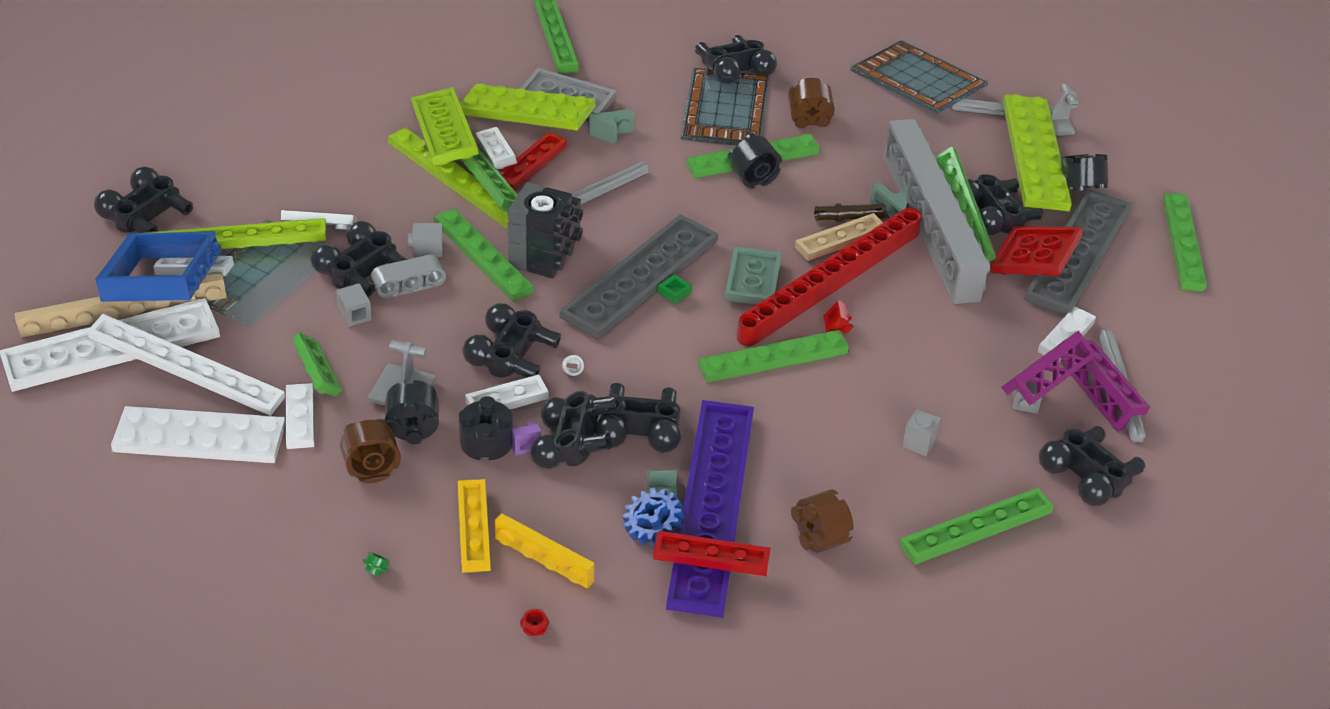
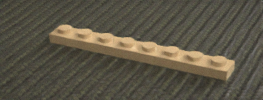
M222 273L206 276L191 300L101 302L99 296L15 313V320L20 337L24 338L94 324L102 314L114 319H121L206 298V301L227 298Z

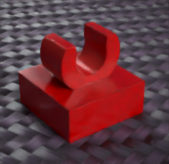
M839 300L823 315L826 332L841 330L844 333H848L853 328V325L848 323L852 316L847 313L846 304Z

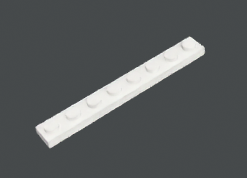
M102 314L87 331L88 337L92 340L269 416L274 413L285 398L283 390Z

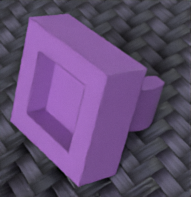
M528 421L525 427L518 428L517 424L513 425L512 448L515 455L530 452L533 442L541 436L538 424L533 425Z

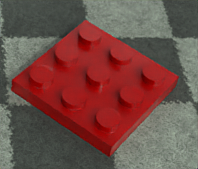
M1014 226L996 254L997 258L993 259L990 264L991 273L1060 276L1083 236L1081 227Z

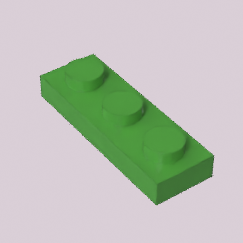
M298 332L292 340L297 348V354L305 364L306 372L310 374L314 382V388L322 394L327 393L337 397L343 389L318 341Z

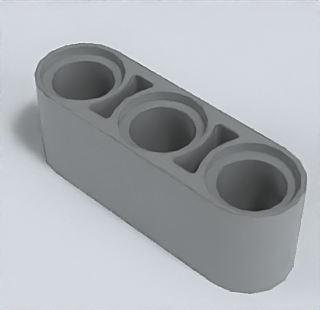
M425 255L382 265L375 268L371 273V279L379 296L382 298H391L437 287L444 283L447 277L436 255Z

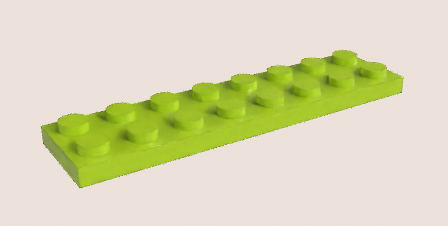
M1004 94L1003 106L1024 207L1070 211L1072 205L1066 178L1061 169V156L1047 99L1038 96L1026 97L1018 94Z

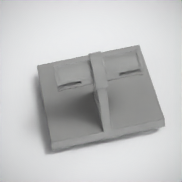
M1063 83L1060 86V90L1063 92L1062 97L1056 105L1049 106L1056 136L1075 134V129L1069 120L1071 108L1074 109L1079 106L1075 91L1070 89L1068 83Z
M392 339L389 350L403 353L402 366L387 364L368 395L367 401L385 406L388 390L396 383L405 381L404 384H411L413 380H418L433 386L436 381V375L414 370L413 356L425 359L428 348L416 346L411 341L404 343Z

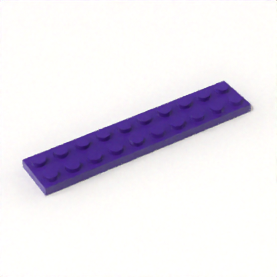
M702 400L683 506L684 519L681 520L682 527L679 529V534L735 542L754 407ZM673 563L666 610L723 618L730 571Z

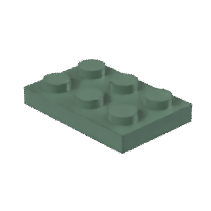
M734 246L724 300L757 305L776 292L782 253Z

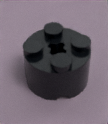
M754 133L748 134L743 141L728 153L730 167L743 184L750 189H756L754 186L759 184L762 187L767 186L776 179L781 171L779 168L780 162L782 163L781 156L763 136H756Z
M1088 154L1061 157V169L1066 178L1068 189L1083 191L1087 190V187H1094L1096 189L1108 188L1107 154H1095V157Z
M413 380L411 384H404L405 381L398 382L386 394L385 421L392 429L395 437L406 440L409 444H419L422 439L431 436L439 426V400L437 392L431 385L423 381Z
M485 396L479 401L467 405L459 412L460 445L462 451L467 456L480 460V457H489V460H496L505 456L511 450L513 414L507 406L495 401L492 397Z

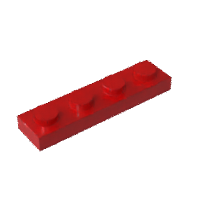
M548 132L518 156L516 164L506 166L499 173L515 191L567 147V139Z
M658 531L653 560L767 577L771 548Z

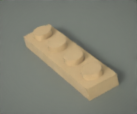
M872 213L798 239L795 242V248L807 261L845 248L883 222Z

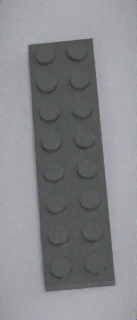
M1088 189L1066 227H1081L1083 236L1060 276L1036 275L1025 293L1024 300L1060 314L1067 315L1071 313L1128 216L1132 203Z
M680 214L560 310V318L599 340L656 293L659 284L674 274L680 273L718 241V233Z

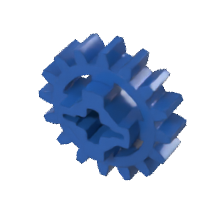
M654 487L651 489L650 494H646L642 490V497L639 499L633 496L634 504L626 505L625 508L628 513L622 516L627 533L630 534L632 540L638 539L641 545H644L649 540L651 545L655 546L658 531L674 533V528L681 529L682 527L679 520L684 519L682 505L676 499L675 494L672 492L668 495L665 488L657 493Z

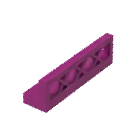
M1078 330L1001 388L1007 395L1017 389L1030 406L1097 356V354ZM1075 345H1079L1086 355L1085 358L1075 356ZM1059 358L1068 360V370L1059 367ZM1043 370L1053 372V382L1043 379ZM1027 381L1037 384V394L1035 396L1025 385Z
M1086 340L1097 356L1075 371L1071 376L1116 431H1123L1132 415H1146L1150 406L1094 340ZM1075 345V356L1085 358L1086 355L1079 345ZM1064 359L1062 365L1068 370V360ZM1087 371L1093 374V386L1088 383ZM1101 388L1107 391V403L1102 400ZM1115 405H1118L1123 411L1119 419L1116 417Z

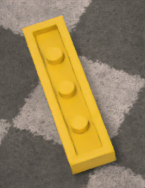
M485 479L458 480L462 573L491 571Z
M502 513L495 519V539L501 544L512 547L521 552L525 557L536 560L547 569L556 571L567 577L571 582L580 584L587 589L594 582V562Z

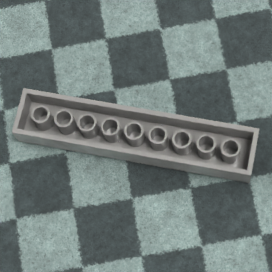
M916 120L889 121L883 158L899 191L909 189L907 208H914L921 212L920 236L953 305L981 302L983 291L986 290V276L990 272V262L985 258L982 246L974 236L973 228L969 227L966 214L962 213L959 201L954 197L951 185L947 183L944 171L940 169L937 158L932 154L930 144L925 140L923 130L918 126Z

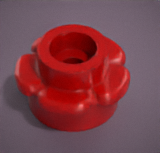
M530 609L523 615L520 626L525 634L540 636L546 633L549 619L542 610Z

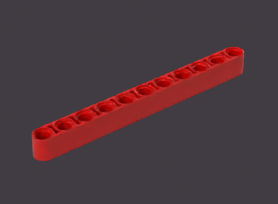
M914 208L903 209L743 313L738 319L737 341L743 346L756 345L915 239L919 233L921 212Z

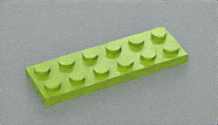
M482 83L475 84L460 102L465 116L570 130H579L596 107L595 99L585 98L584 96L529 91L522 88L513 89Z
M453 87L411 97L412 106L433 165H445L450 161L469 159L473 155L479 154L476 142Z

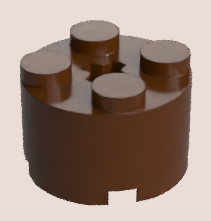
M805 78L798 81L799 84L794 88L792 86L788 92L791 117L796 127L805 128L807 125L828 126L835 112L831 87L820 78Z
M364 420L348 424L345 427L340 441V448L347 471L351 476L353 475L363 483H376L390 476L389 473L394 468H398L401 454L394 433L385 420Z
M830 489L800 499L797 505L791 508V516L797 523L800 532L799 541L805 550L811 549L816 553H820L851 541L853 536L849 537V531L854 530L853 518L844 499L839 500L835 496V494H838L836 490Z

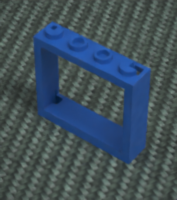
M216 232L129 233L95 279L101 302L191 300L203 279L206 278L210 268L213 267L215 260L221 254V245H218ZM141 258H193L182 275L129 276Z

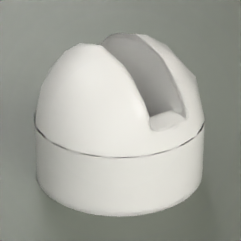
M577 355L567 356L562 362V369L567 375H579L584 369L583 360ZM567 363L578 364L577 369L568 368Z

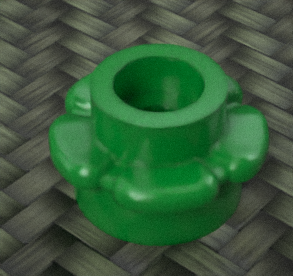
M369 552L367 558L363 559V563L366 564V571L377 576H381L382 572H389L387 567L390 560L372 552Z

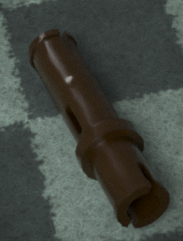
M836 203L835 206H815L814 215L817 214V216L814 218L815 221L835 220L836 222H842L843 219H858L872 213L878 218H885L886 210H882V208H885L884 203L843 206L841 203Z

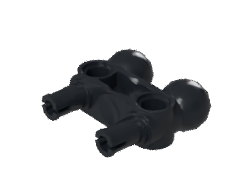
M740 35L734 36L732 38L733 43L710 48L706 43L699 42L695 47L697 49L695 53L702 57L705 72L715 76L723 84L735 82L739 78L741 71L752 69L759 76H769L777 67V58L773 52L764 50L762 42L757 40L746 41Z
M146 166L136 168L131 174L130 185L133 189L132 192L123 197L119 192L108 189L101 191L94 201L96 213L104 219L114 221L116 228L125 233L133 231L139 233L158 232V227L149 221L168 208L172 207L183 215H188L193 209V203L179 194V189L174 186L173 180L170 177L159 176L153 168Z
M982 174L977 180L968 179L976 204L980 207L979 212L988 235H995L1000 231L1009 234L1014 226H1024L1025 222L1041 220V216H1043L1041 208H1023L1011 194L1018 192L1019 182L1016 178L999 180L993 175Z
M365 221L354 222L348 228L346 237L350 245L349 248L340 253L333 245H319L312 251L310 259L312 267L318 273L331 277L332 284L335 287L341 289L360 284L367 297L374 293L375 285L365 278L371 275L375 268L385 264L408 260L396 251V245L391 242V236L388 233L376 231L371 223Z
M497 303L491 306L485 315L488 329L494 334H499L494 343L485 335L476 334L465 341L462 351L468 363L472 366L485 365L495 377L504 378L515 373L528 378L539 375L540 365L522 359L532 343L537 341L556 349L561 340V333L542 327L540 320H537V316L531 311L520 310L515 312L509 305Z
M611 384L609 396L618 395L621 401V409L617 412L600 414V419L595 425V435L608 432L612 438V448L623 444L627 434L648 436L650 446L661 453L671 452L677 448L681 440V433L679 430L680 407L676 403L677 392L675 389L670 387L664 388L661 400L625 397V387L623 384Z
M576 391L566 399L554 397L547 400L541 408V419L544 425L551 430L557 431L555 436L543 435L536 438L530 449L533 462L540 468L551 469L564 462L568 466H577L582 464L591 452L610 450L612 448L611 436H609L608 432L594 435L595 425L600 414L620 411L621 401L618 395L614 394L612 396L596 398L585 391Z
M1094 426L1085 432L1078 429L1066 430L1062 439L1045 443L1039 451V463L1045 471L1056 474L1065 472L1069 468L1082 478L1078 485L1079 496L1084 503L1091 506L1103 505L1110 498L1120 497L1124 488L1132 483V477L1142 473L1145 468V463L1140 457H1134L1130 461L1123 463L1102 447L1099 442L1104 440L1105 431L1100 426Z

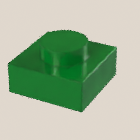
M674 274L658 285V293L676 305L692 294L693 286Z

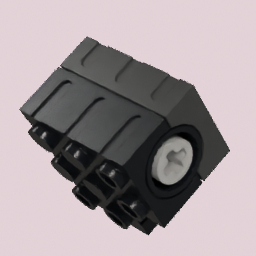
M526 182L508 209V261L516 269L553 279L557 271L563 269L567 255L571 256L575 242H579L582 238L583 228L580 227V222L583 217V209H581V199L573 197L571 193Z

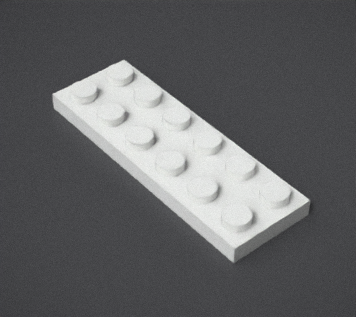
M125 406L111 447L112 452L275 463L286 423L285 417Z

